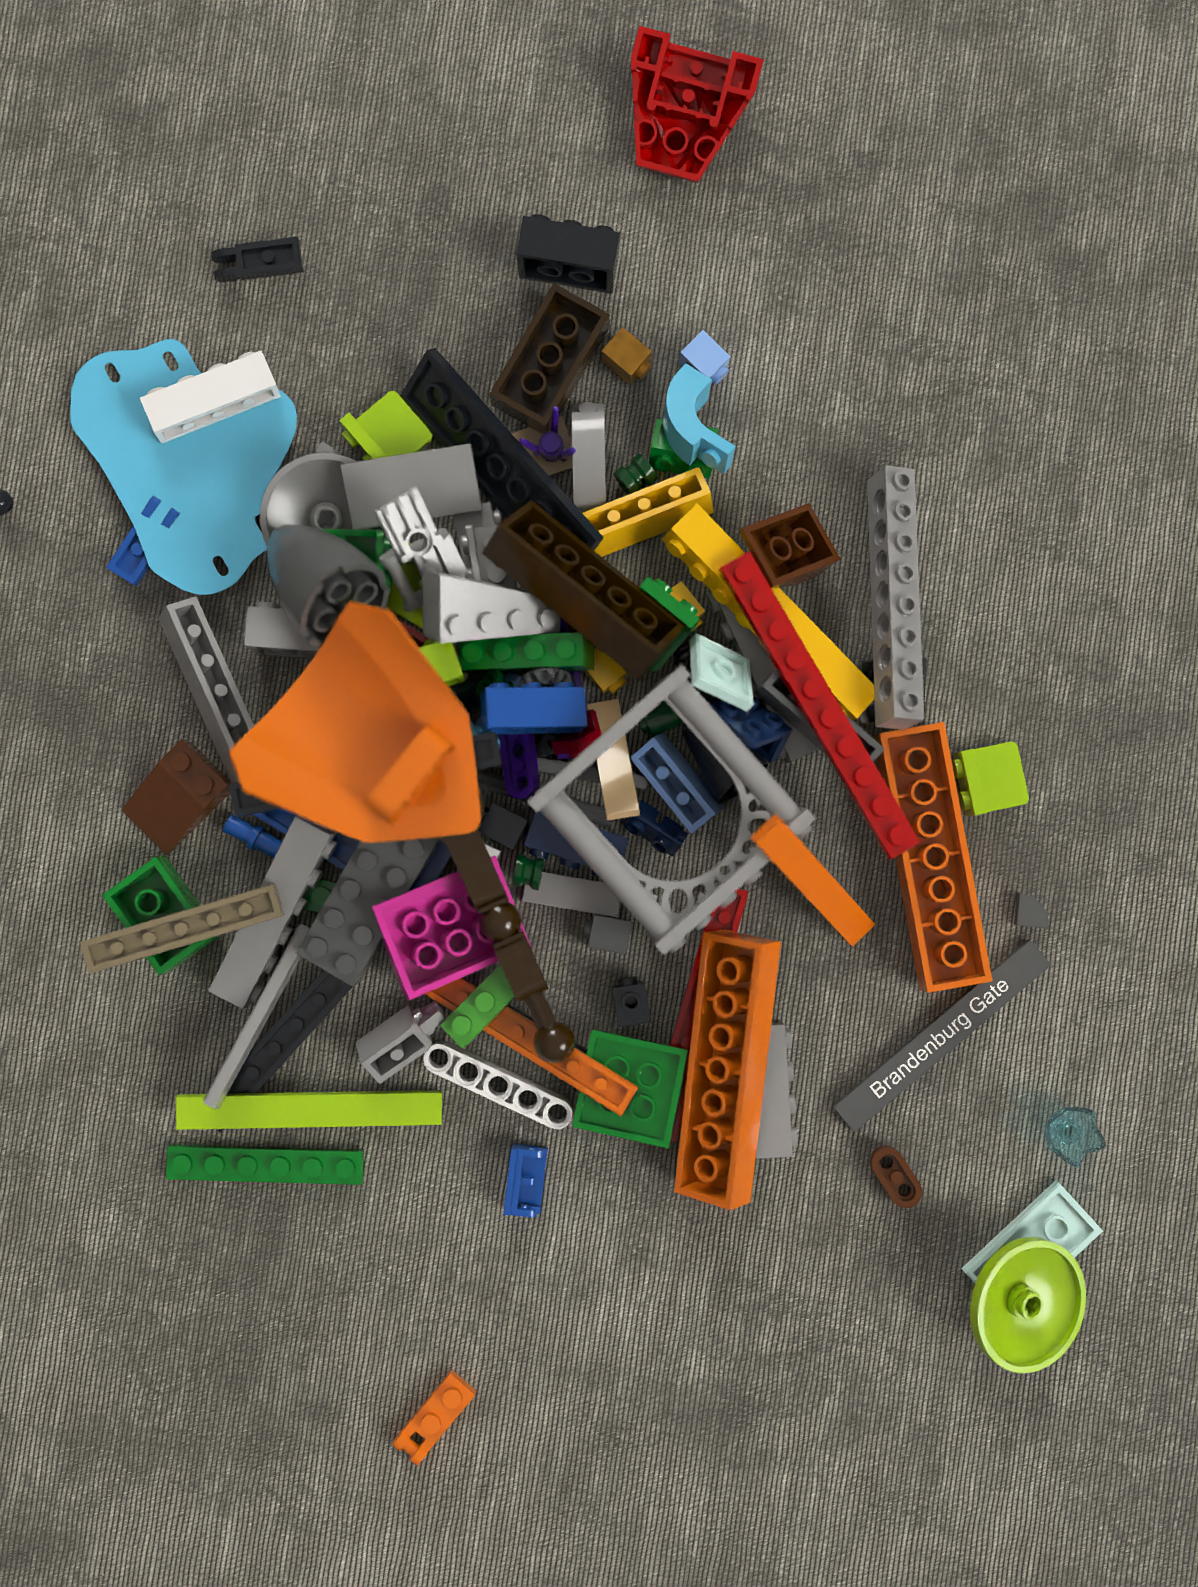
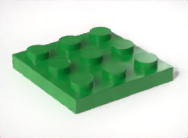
M592 1029L586 1055L639 1086L622 1116H619L579 1091L572 1127L669 1149L689 1049Z

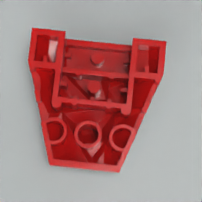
M639 25L631 55L636 167L698 183L755 95L764 59L736 51L732 52L731 59L670 43L669 33Z

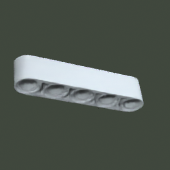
M443 1040L436 1041L424 1053V1065L432 1073L553 1129H562L571 1121L572 1104L565 1096ZM443 1049L448 1055V1062L443 1065L436 1064L432 1060V1051ZM473 1063L477 1067L478 1075L474 1078L463 1076L461 1073L462 1064ZM497 1076L503 1077L507 1082L508 1088L503 1092L494 1091L490 1086L492 1078ZM526 1090L533 1091L537 1096V1102L530 1106L524 1105L520 1101V1093ZM555 1104H560L566 1108L567 1114L562 1119H554L549 1114V1108Z

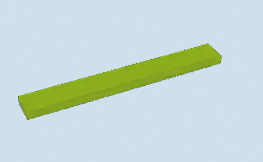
M442 1090L228 1093L219 1109H214L204 1104L203 1100L207 1094H178L176 1096V1130L442 1125Z

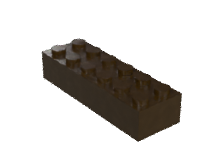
M532 500L497 526L483 551V554L495 566L510 575L522 588L532 593L548 609L554 611L569 623L574 630L580 632L596 645L601 652L607 654L624 671L634 676L637 680L668 651L686 626Z

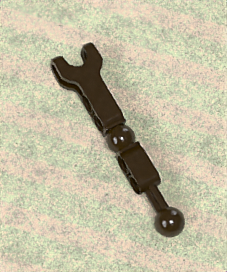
M479 793L482 818L484 812V802ZM478 828L473 832L431 837L446 843L476 911L480 914V930L486 938L492 941L494 951L517 1001L525 1000L538 1029L533 1042L535 1052L542 1060L548 1063L564 1062L575 1050L576 1039L574 1032L563 1022L555 1020L543 993L549 987L521 928L522 919L520 912L515 905L509 902L507 893Z

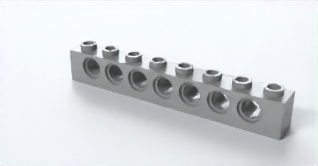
M885 465L867 480L875 727L906 730L924 720L915 469Z

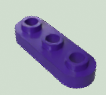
M534 734L498 735L505 788L508 794L517 799H528L530 796H535V792L540 787V776ZM523 746L524 753L520 756L519 748ZM525 778L528 779V785L526 788H524L523 781Z

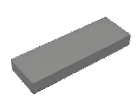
M542 872L539 890H533L529 885H525L522 899L524 902L618 918L621 902L604 882Z

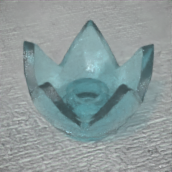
M1064 1107L1056 1111L1049 1118L1045 1130L1046 1143L1050 1151L1056 1153L1068 1164L1079 1167L1086 1153L1096 1152L1105 1148L1106 1142L1095 1126L1096 1112L1083 1107ZM1072 1126L1074 1128L1073 1135L1066 1137L1065 1129Z

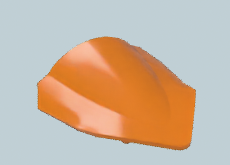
M350 601L338 617L317 654L291 688L228 753L244 793L364 843L465 834L476 830L481 822L478 780L469 714L389 609Z

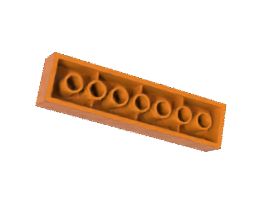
M940 722L911 727L906 730L900 729L876 734L873 736V739L885 748L877 757L879 773L920 841L917 845L895 857L919 990L930 993L992 982L945 723Z
M729 930L703 932L674 1192L731 1211L751 1202L781 941Z

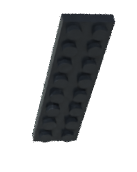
M436 348L428 349L400 397L443 447L471 443L478 486L506 519L532 500L592 550H595L604 537Z

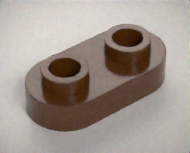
M882 1145L877 1147L871 1153L869 1163L873 1173L890 1199L901 1208H911L918 1204L922 1197V1187L903 1156L892 1146ZM889 1156L891 1158L890 1164L882 1167L880 1164L881 1159ZM902 1184H908L909 1186L905 1194H899L898 1188Z

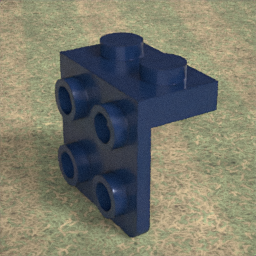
M754 695V705L747 712L724 700L709 704L742 742L753 748L770 763L778 760L793 730L783 722L781 716L769 711L759 703V700Z

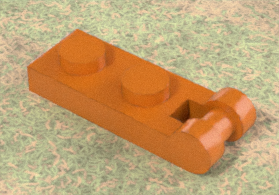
M451 1370L402 1428L391 1445L398 1451L404 1450L410 1456L409 1460L418 1466L429 1450L476 1395V1390ZM415 1431L424 1438L419 1445L410 1438Z

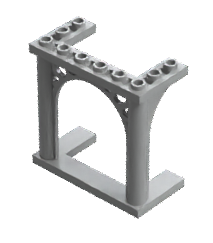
M682 665L670 670L647 691L648 694L556 776L546 780L535 792V796H530L526 799L536 812L540 810L641 923L647 930L646 935L663 955L668 951L675 953L686 943L685 936L694 928L699 931L706 926L712 919L709 914L719 905L721 908L728 906L737 897L735 891L744 883L747 886L751 885L762 875L760 869L771 860L758 846L748 848L749 853H743L741 849L747 840L753 842L750 838L753 834L748 830V825L752 820L758 818L768 820L775 813L801 840L812 830L810 824L816 819L807 808L799 807L692 686L687 680L691 675ZM663 700L730 775L738 791L741 806V821L738 835L725 858L708 872L680 881L652 878L632 867L562 790ZM744 786L750 791L749 793H746ZM754 799L757 807L762 805L765 811L756 810L751 812L749 810V803ZM733 861H739V863L735 866ZM724 865L729 868V872L726 875L720 873V868ZM714 878L719 880L715 885ZM639 880L646 882L644 887L640 884ZM701 884L705 887V892L703 894L700 891L697 895V901L694 903L692 889ZM655 887H661L664 890L661 895L660 905L655 900L658 896L651 893V890ZM679 888L685 892L687 902L683 911L675 913L669 906V898L672 891Z

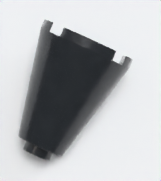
M684 723L685 730L682 735L713 798L718 804L726 803L738 795V791L730 775ZM742 742L763 767L767 769L768 762L765 758Z

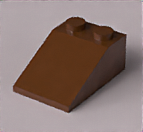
M810 503L739 530L740 535L771 589L797 585L817 577L840 560Z
M181 739L156 764L122 808V811L166 855H169L230 794L228 783H231V781L192 742Z

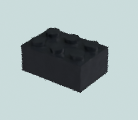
M539 214L532 215L531 217L523 216L516 252L519 278L613 294L619 260L620 232H616L613 228L599 225L595 228L582 226L580 222L574 220H565L564 222L552 221L548 217Z

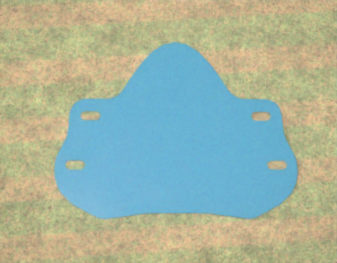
M166 339L138 350L108 351L97 355L85 363L75 376L71 389V425L75 433L102 467L134 525L149 567L154 573L181 590L194 594H214L229 588L241 578L252 561L268 549L262 532L255 522V518L257 515H260L261 502L265 490L285 458L296 432L297 413L293 401L284 392L278 390L281 397L161 444L152 429L140 397L147 395L154 388H166L176 384L182 377L202 374L186 347L177 340ZM165 352H171L179 366L176 371H171L163 359ZM108 363H112L120 375V380L116 383L110 380L105 371V365ZM155 496L161 502L150 518L141 513L151 497ZM173 508L180 512L171 527L167 528L161 525L170 509ZM215 556H220L224 560L229 570L226 576H221L213 564Z

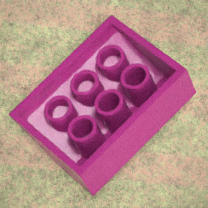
M494 855L490 858L507 893L509 902L515 905L498 860ZM459 871L371 906L402 994L409 1000L499 961L492 946V941L486 938L480 930V914L476 911ZM521 922V928L523 929L524 934H525V936H526V938H527V940H528V937H527L526 932H525V930H524L523 924H522V922Z

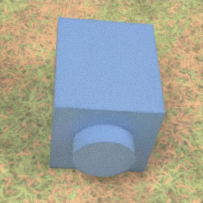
M704 330L680 352L679 363L682 366L685 363L712 379V382L716 385L729 372L727 367L730 356Z

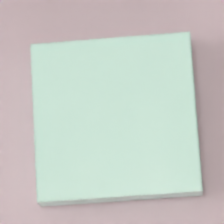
M696 633L689 641L692 686L747 712L754 705L750 660Z

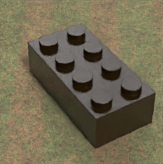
M553 283L489 393L491 406L541 434L550 432L552 408L557 406L560 415L610 327V314Z

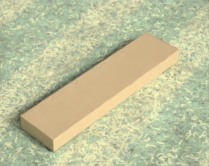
M619 699L587 704L588 710L594 709L596 711L602 734L622 717ZM624 734L596 759L607 821L640 815L628 746Z

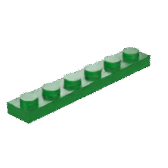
M176 1144L167 1146L166 1180L362 1185L364 1178V1150Z

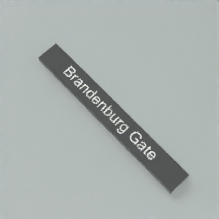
M1027 939L991 970L992 982L973 985L835 1102L832 1107L855 1133L1050 967V962L1034 943Z

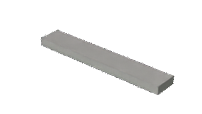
M301 924L295 931L205 1096L204 1104L214 1109H219L301 959V956L297 955L296 952L308 933L309 927Z

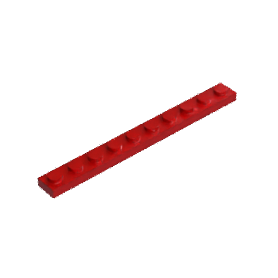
M750 551L720 567L719 572L887 859H893L920 843Z

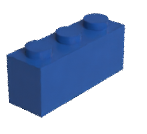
M533 682L522 684V688H509L507 683H493L489 685V688H485L480 695L482 734L494 731L496 735L580 733L587 727L584 687H574V684L570 682L557 683L554 687H542L541 683Z

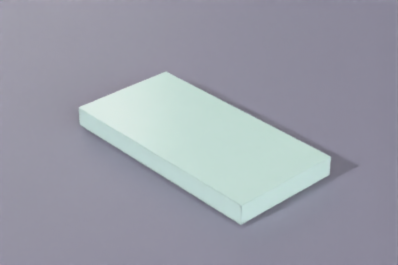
M1055 1180L961 1269L976 1283L982 1268L994 1253L1011 1241L1024 1237H1041L1064 1247L1075 1258L1103 1230L1061 1184Z

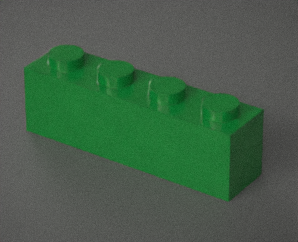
M580 632L532 634L458 641V660L462 672L472 675L487 674L495 669L501 673H528L542 667L559 668L563 671L594 670V644Z

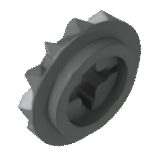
M537 668L528 672L520 679V688H522V684L533 682L541 683L542 687H554L557 683H572V677L568 672L559 668Z

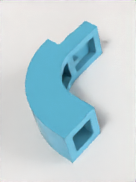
M685 363L673 377L668 387L663 415L665 436L673 451L688 465H691L696 458H699L708 467L715 468L722 474H725L732 465L736 446L705 427L696 415L699 409L708 401L712 379Z

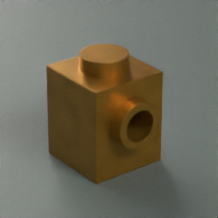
M624 327L616 333L601 351V361L629 385L636 378L642 380L652 367L650 364L652 351Z

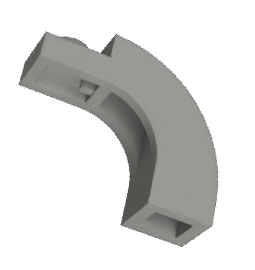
M584 402L572 404V447L576 450L572 455L573 503L582 513L606 504L604 403Z

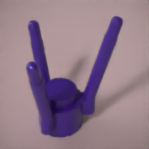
M557 406L552 408L551 430L541 436L538 445L524 438L519 440L520 444L532 451L534 456L541 455L548 462H555L559 459L565 462L567 457L576 452L573 447L564 451L563 439L558 434L559 408Z

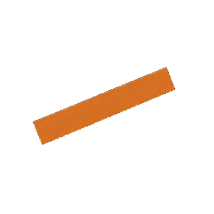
M775 813L750 837L852 947L875 925L869 916Z

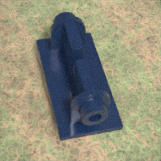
M641 799L640 802L638 801L640 815L621 818L619 822L624 824L625 828L633 835L642 836L651 842L657 851L673 857L682 846L688 834L683 831V826L667 816L663 818L660 824L655 822L660 811Z

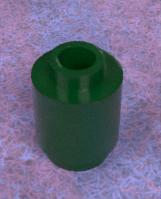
M663 700L643 717L638 724L644 735L650 733L653 738L680 726L682 720Z

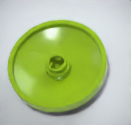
M1041 1237L1016 1239L1004 1245L992 1255L976 1280L970 1302L972 1333L978 1347L987 1358L1011 1372L1032 1373L1050 1366L1068 1350L1079 1332L1086 1308L1085 1280L1078 1262L1064 1247Z

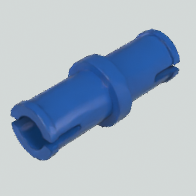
M234 814L230 815L223 827L224 833H228L246 843L248 849L252 851L257 849L272 858H275L283 842L268 834L266 828L260 825L255 827L239 817H234Z

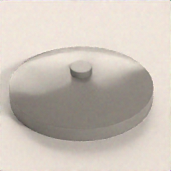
M320 452L298 457L283 466L271 479L261 502L260 525L266 546L268 547V541L272 532L283 525H304L317 529H353L340 465L357 461L341 454ZM382 526L365 528L373 530H383Z

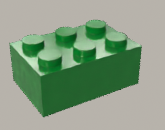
M155 856L102 894L125 928L201 906L166 856ZM221 935L146 958L159 976L167 974Z

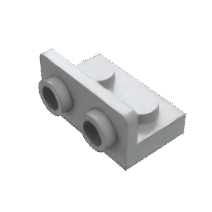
M472 525L466 526L467 535L461 536L464 556L470 555L472 564L471 568H466L468 571L467 578L516 588L515 580L505 571L495 566L483 554L498 525L473 528Z

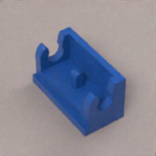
M512 1144L503 1215L536 1217V1214H540L548 1147Z

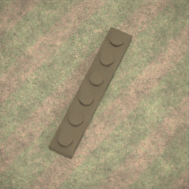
M271 884L80 942L88 973L92 974L285 915L276 884Z

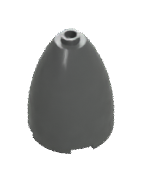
M283 525L272 532L268 541L267 557L275 592L294 626L311 645L321 648L338 617L350 601L385 609L389 599L390 588L386 585L383 571L356 547L331 533L304 525Z

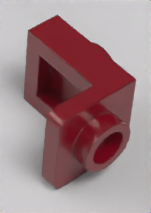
M594 709L586 710L587 727L580 733H569L551 742L555 755L568 754L569 758H576L602 735Z

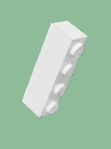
M261 350L256 353H244L238 357V360L227 364L213 365L207 372L182 377L176 384L166 388H154L147 395L140 397L152 429L162 444L281 396Z

